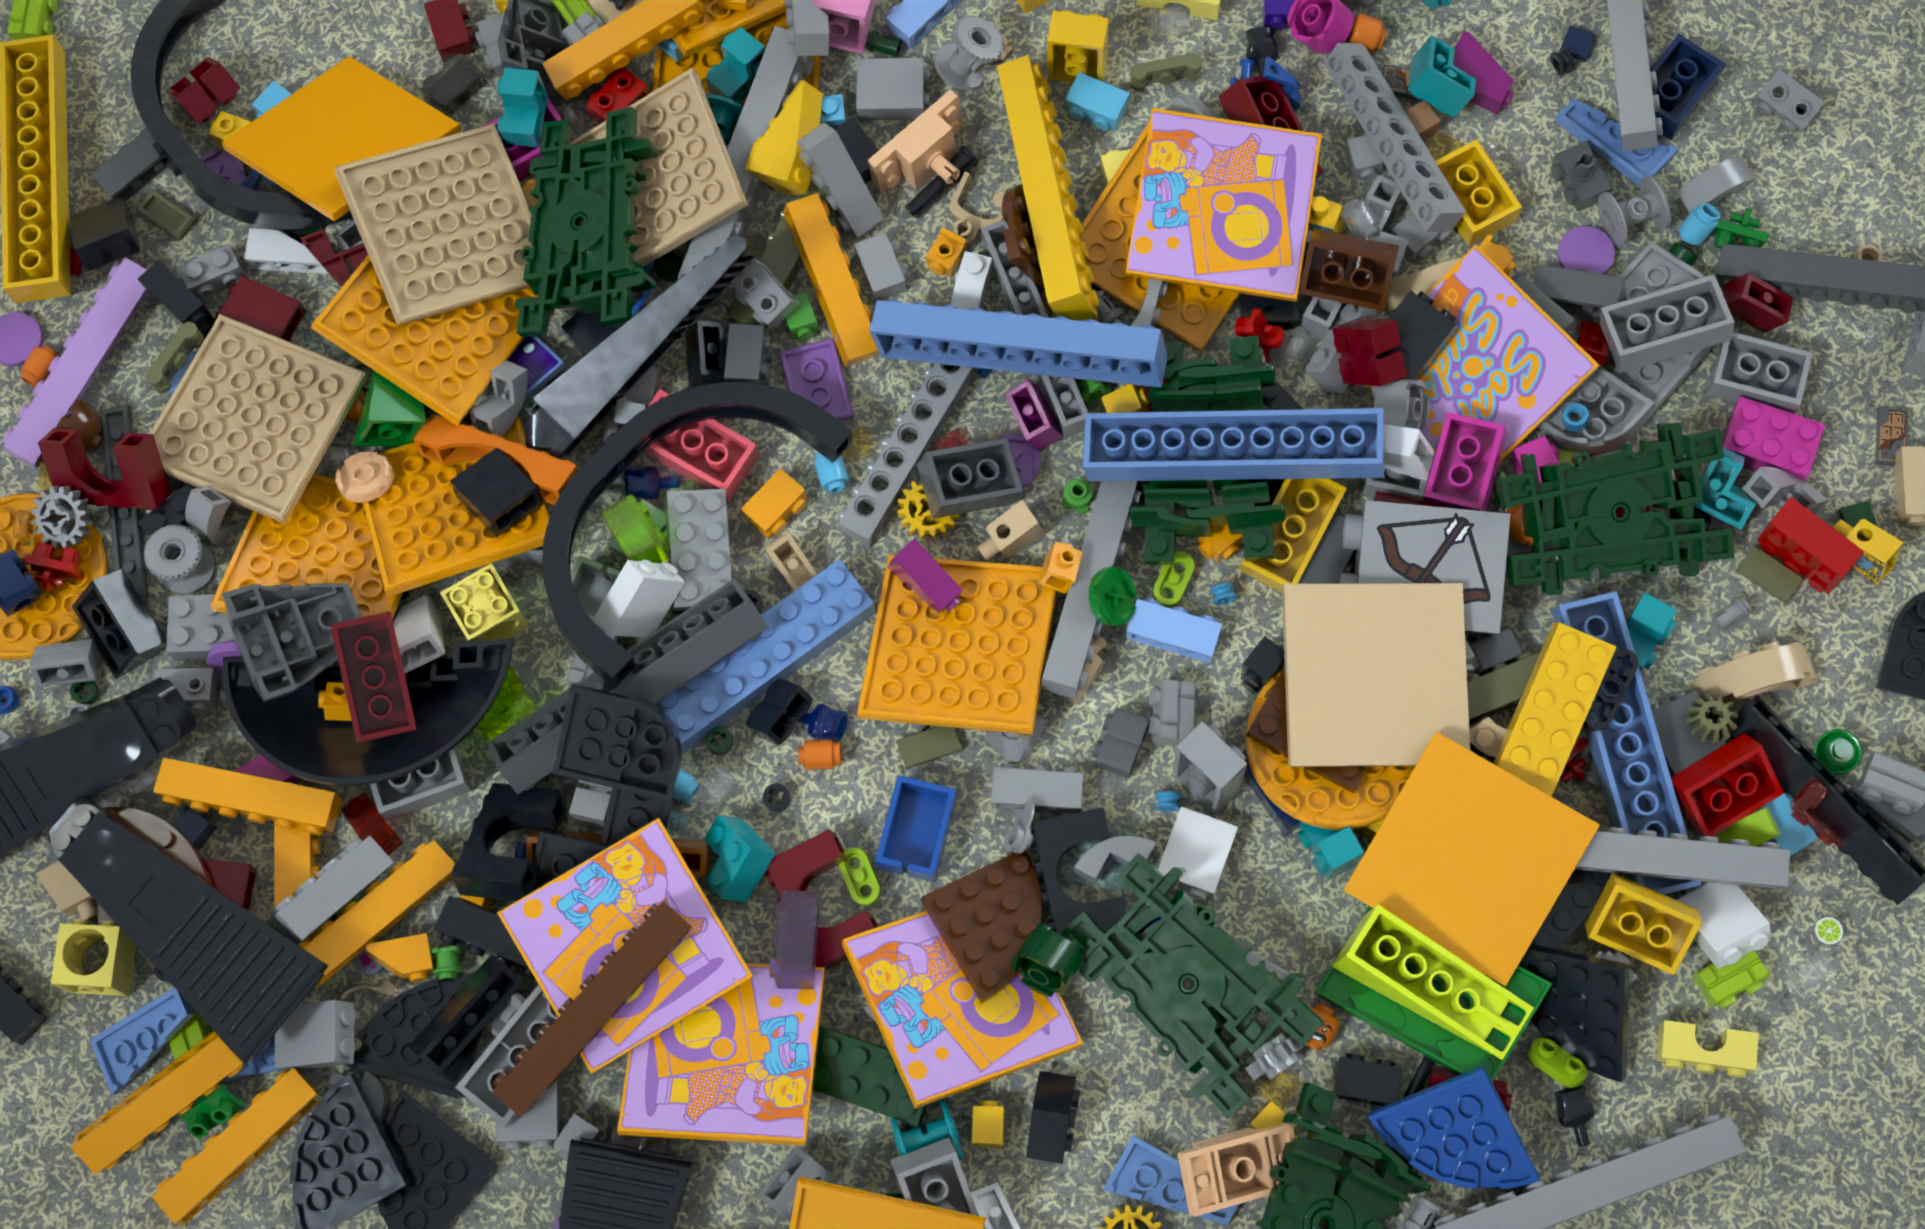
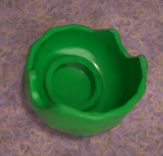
M1846 729L1829 730L1823 733L1814 744V753L1835 775L1851 772L1862 760L1863 747L1858 736Z

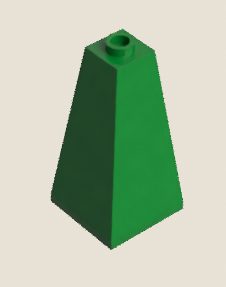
M371 369L354 445L399 447L414 442L413 438L426 422L424 404Z

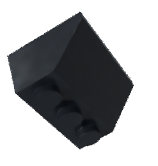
M122 569L93 579L72 605L73 610L91 639L95 641L98 651L116 679L154 657L167 643L162 630L156 626L147 606L140 600L134 590L133 583L126 577Z

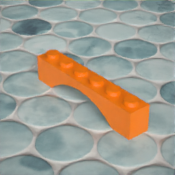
M431 414L424 426L413 438L421 457L443 465L462 461H478L484 455L498 448L537 486L542 501L552 505L556 504L566 485L578 472L577 466L569 460H560L552 457L545 451L538 452L527 448L522 443H513L505 440L497 434L482 432L472 425L459 424L456 426L446 418Z

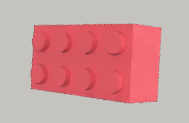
M659 389L648 406L670 394ZM714 419L678 428L663 436L643 452L705 489H725L727 502L731 501L760 457L757 444Z

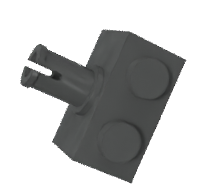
M1587 141L1556 153L1551 166L1552 175L1557 182L1561 181L1567 203L1574 205L1577 212L1597 204L1598 196L1601 193H1611L1612 186Z

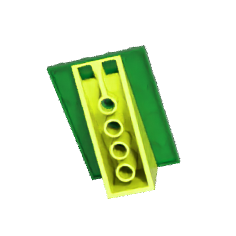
M1377 905L1374 908L1367 907L1317 986L1314 994L1459 1075L1484 1065L1493 1082L1552 983L1518 966L1505 987L1447 951L1380 905Z

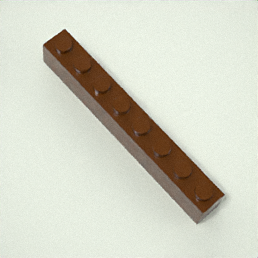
M664 901L659 906L654 903L643 915L646 921L637 930L635 927H632L621 940L624 943L623 947L617 953L612 950L602 960L600 965L604 968L596 977L590 974L579 986L582 990L575 1000L572 998L567 999L557 1011L561 1016L553 1024L548 1021L536 1034L539 1040L532 1048L528 1045L525 1046L516 1056L517 1065L510 1072L505 1069L493 1082L496 1088L492 1092L519 1117L523 1118L692 929L691 925Z

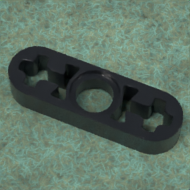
M1620 649L1613 654L1583 723L1584 727L1588 730L1598 732L1610 725L1638 668V658L1631 650ZM1627 658L1626 664L1630 668L1623 669L1619 677L1608 675L1609 672L1612 675L1617 672L1620 664L1616 662V659ZM1605 682H1612L1616 685L1618 694L1615 698L1609 699L1603 695L1602 686ZM1601 703L1611 705V709L1606 706L1600 714V717L1604 719L1603 722L1592 723L1593 717L1589 715L1590 712H1596Z

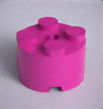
M1295 0L1289 10L1287 22L1295 39L1315 53L1326 54L1332 52L1337 43L1345 42L1351 32L1355 17L1348 6L1340 0Z

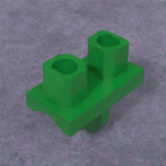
M1745 208L1743 215L1733 212L1731 214L1730 221L1740 223L1739 225L1718 220V225L1713 230L1716 232L1714 247L1722 249V244H1732L1735 237L1744 240L1742 246L1761 248L1767 242L1769 234L1747 227L1758 228L1760 220L1751 218L1752 209Z
M221 1084L209 1095L204 1096L202 1094V1098L194 1102L187 1112L180 1115V1118L188 1123L187 1131L197 1139H201L216 1125L229 1121L234 1113L243 1108L244 1102L234 1097L227 1087Z

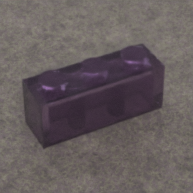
M781 891L780 901H775L774 919L779 920L778 930H773L772 948L776 949V959L770 960L769 974L770 978H774L777 988L814 989L820 913L818 892Z

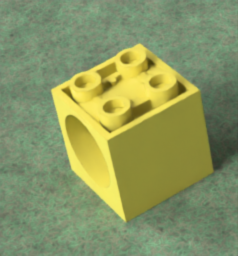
M492 563L440 592L468 641L510 639L530 627Z
M72 919L71 924L60 923L51 984L75 994L129 996L136 945L114 921H101L100 925H90V921ZM104 940L109 947L105 964L98 971L84 975L82 958L85 951L93 943Z

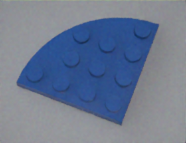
M1484 1065L1369 1112L1368 1118L1390 1148L1393 1147L1399 1154L1405 1157L1411 1166L1440 1181L1471 1189H1478V1187L1509 1189L1525 1186L1540 1179V1175Z

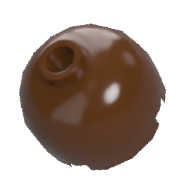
M79 399L69 408L73 413L68 414L66 417L63 416L55 428L77 429L85 452L89 450L95 452L103 441V437L100 436L102 421L94 408Z

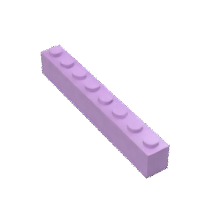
M126 257L121 264L118 262L114 264L108 275L111 278L106 287L102 285L96 292L93 299L96 303L91 311L86 309L78 322L81 324L76 334L71 332L63 345L66 349L61 357L56 356L48 368L51 373L46 381L41 379L33 391L35 398L30 405L26 403L20 410L17 417L20 419L15 429L10 427L4 435L2 442L5 443L3 448L6 453L35 469L43 458L38 442L57 426L63 416L66 417L72 413L69 408L74 402L81 399L148 294L137 280L147 271L145 268Z

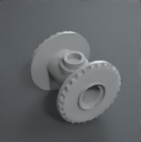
M972 15L962 17L956 22L953 27L955 43L941 46L934 57L935 69H937L940 77L944 79V82L964 91L979 87L985 78L981 69L987 63L998 60L1004 51L1003 38L998 29L984 18L981 19L979 16L975 17Z
M1649 175L1641 179L1640 195L1618 203L1609 192H1603L1598 196L1597 205L1600 220L1608 237L1616 246H1623L1627 243L1628 227L1652 219L1654 225L1660 230L1667 229L1670 226L1671 211L1667 196L1662 186L1653 176Z
M167 525L156 530L147 540L144 549L145 564L149 571L160 578L165 587L172 592L192 594L203 589L211 581L215 572L214 555L200 541L195 532L188 527Z

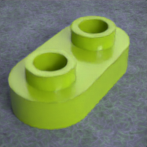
M1183 551L1175 552V565L1163 566L1153 591L1154 600L1160 602L1161 606L1172 608L1181 602L1194 573L1195 563L1191 555ZM1178 564L1185 567V570L1181 573L1176 572L1174 569ZM1165 590H1171L1174 595L1171 598H1165L1162 593Z
M856 847L846 849L844 853L848 861L840 863L839 868L851 897L855 902L863 906H871L877 903L882 895V887L868 854ZM854 859H859L861 862L857 869H852L851 862ZM865 886H871L872 888L869 896L862 894Z
M1541 1037L1535 1039L1528 1049L1527 1055L1530 1062L1565 1087L1578 1088L1587 1077L1588 1070L1586 1065L1548 1038Z

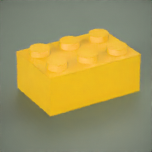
M1069 10L1052 11L1047 39L1048 80L1074 83L1078 73L1081 72L1102 82L1104 81L1108 58L1109 18H1104L1098 14H1075Z
M1477 139L1435 161L1466 211L1455 227L1468 247L1485 239L1488 234L1492 235L1517 222L1522 206Z
M1612 872L1585 926L1588 938L1675 975L1702 924L1698 909Z

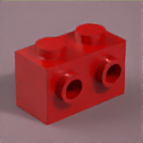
M625 67L620 68L608 77L606 84L599 91L594 92L589 97L586 104L589 116L601 124L606 121L607 112L627 108L650 94L648 85Z

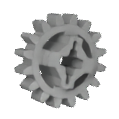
M58 485L42 490L40 492L41 497L34 498L33 501L37 508L30 509V512L36 515V519L30 522L33 525H38L35 534L44 535L43 543L52 542V546L55 548H68L82 543V537L90 534L86 526L92 525L93 521L87 519V515L93 511L92 509H86L84 506L88 502L87 498L79 499L81 491H71V486L60 487ZM66 515V518L57 519V516Z
M1281 1033L1252 1054L1256 1061L1246 1067L1245 1071L1252 1081L1265 1074L1271 1080L1300 1060L1296 1052L1303 1047L1292 1037L1286 1039L1284 1034Z

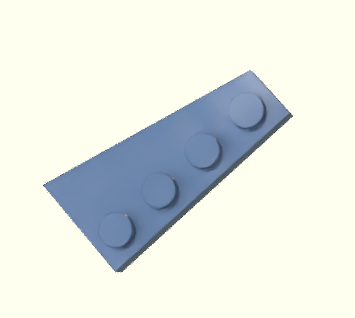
M1574 98L1557 114L1554 122L1582 143L1587 141L1592 151L1639 187L1643 177L1649 175L1655 177L1679 150V148L1672 145L1666 147L1658 143V147L1623 152L1620 123L1608 119L1606 113Z
M175 987L89 1039L111 1095L120 1093L195 1014L193 1007Z
M1132 1135L1103 1190L1189 1214L1179 1161ZM1239 1204L1196 1217L1228 1225Z

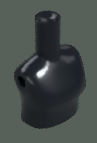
M1269 27L1251 28L1245 33L1247 39L1246 58L1252 59L1257 63L1260 77L1264 76L1265 58L1271 57L1274 61L1277 60L1278 47L1274 38V29Z
M1580 1085L1578 1088H1565L1555 1092L1556 1112L1561 1126L1574 1129L1578 1147L1589 1145L1590 1141L1585 1124L1593 1119L1595 1112L1588 1100L1585 1086Z

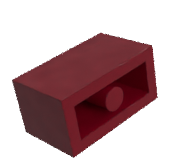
M435 0L424 4L435 43L443 62L475 53L472 43L477 41L472 26L467 27L465 20L470 19L465 3L459 4L458 0Z
M1746 273L1726 283L1723 296L1732 315L1765 333L1788 323L1793 302L1792 296L1750 273Z

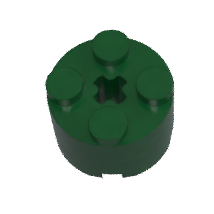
M1038 924L1036 929L1028 933L1012 959L1011 969L1013 972H1016L1018 968L1021 969L1019 971L1023 976L1021 982L1031 990L1052 997L1054 992L1062 996L1082 965L1083 960L1079 952L1081 945L1074 938H1065L1054 932L1049 926Z

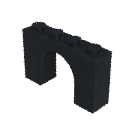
M492 784L489 793L483 798L482 809L478 817L473 821L470 836L463 843L459 861L452 868L451 878L456 885L459 895L518 901L532 892L537 877L530 859L502 857L491 854L490 851L500 837L513 830L526 828L557 831L566 810L559 789L533 787L517 795L510 784Z
M1104 808L1032 822L1033 830H1030L1033 833L1031 849L1037 848L1039 856L1038 860H1034L1037 878L1043 877L1045 889L1040 890L1043 907H1050L1052 919L1047 920V926L1065 937L1061 932L1083 911H1086L1106 933L1127 913L1123 896L1092 903L1078 902L1069 898L1061 890L1056 876L1058 863L1068 851L1079 846L1102 842L1110 838Z

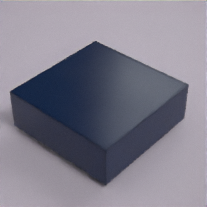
M1570 25L1561 48H1567L1573 58L1585 62L1596 35Z

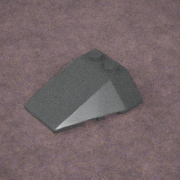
M507 0L498 39L503 70L506 67L538 71L548 98L554 106L588 100L597 91L596 83L582 90L578 96L565 100L554 88L542 64L570 46L562 35L563 29L568 24L552 1Z
M348 583L309 584V586H290V584L261 586V584H251L222 593L235 641L252 684L264 702L295 692L335 663L338 657L330 624L361 617Z

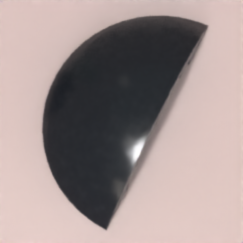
M512 638L454 642V653L440 656L405 673L417 730L359 743L356 742L352 721L325 720L324 708H319L318 705L319 691L326 690L327 682L343 683L340 666L326 668L293 693L264 702L252 684L242 656L223 657L224 693L233 720L244 738L256 752L279 769L301 779L336 786L374 784L404 776L434 762L467 737L489 711L501 690L509 669L514 640Z

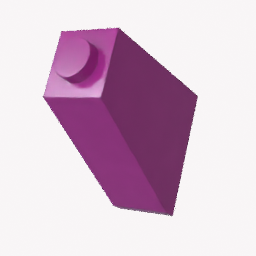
M1464 30L1455 47L1453 65L1476 79L1475 94L1469 102L1499 114L1502 106L1508 108L1514 96V92L1510 91L1514 80L1469 32Z
M915 538L895 555L887 566L938 614L943 609L950 612L961 601L958 595L963 589Z

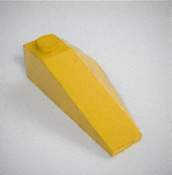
M800 80L783 103L782 111L768 123V130L754 142L745 170L783 195L806 194L813 171L802 162L799 153L802 151L797 141L820 125L823 93L806 81Z

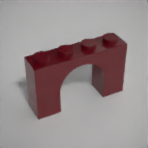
M53 428L38 442L52 487L58 485L60 487L71 486V491H81L79 499L87 498V504L98 507L120 506L121 508L135 507L154 510L172 494L153 434L127 433L113 447L121 471L122 481L112 480L103 476L91 465L77 429Z
M827 830L773 857L767 867L768 871L765 872L770 885L778 890L780 897L777 898L780 909L785 915L788 914L792 925L789 926L793 938L796 942H801L804 949L801 956L807 967H824L825 971L848 960L841 944L843 939L878 927L873 914L867 911L833 927L817 926L806 912L805 895L810 883L820 874L838 866L844 861H848L837 834L831 830Z

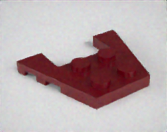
M324 228L300 237L303 245L340 287L346 283L368 255L364 243L335 254Z

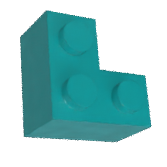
M739 27L734 33H729L724 38L721 45L724 59L718 65L712 66L705 77L709 92L713 95L727 97L738 103L749 94L765 52V46L742 27Z
M1431 35L1412 57L1408 91L1416 98L1423 99L1433 105L1439 112L1446 113L1455 118L1474 97L1476 79L1453 65L1455 48Z
M505 67L503 78H499L497 84L498 95H501L503 107L505 108L503 116H500L498 119V132L501 133L505 144L539 147L548 95L540 74L534 70Z
M1723 447L1724 458L1708 462L1700 475L1703 501L1694 503V506L1742 530L1756 506V501L1743 489L1733 485L1744 466L1745 458Z
M1647 593L1643 594L1626 622L1634 652L1638 658L1640 672L1643 668L1650 669L1657 654L1653 653L1657 643L1660 645L1664 644L1677 621L1672 619L1677 610Z
M718 815L704 840L720 857L705 882L721 899L746 903L776 853L743 819Z
M1300 822V832L1297 833L1298 839L1305 850L1311 849L1315 857L1312 859V863L1320 876L1325 874L1327 880H1330L1359 864L1364 851L1350 826L1343 830H1331Z

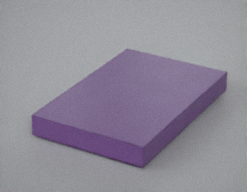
M833 338L779 352L789 392L800 395L817 404L839 421L855 418Z

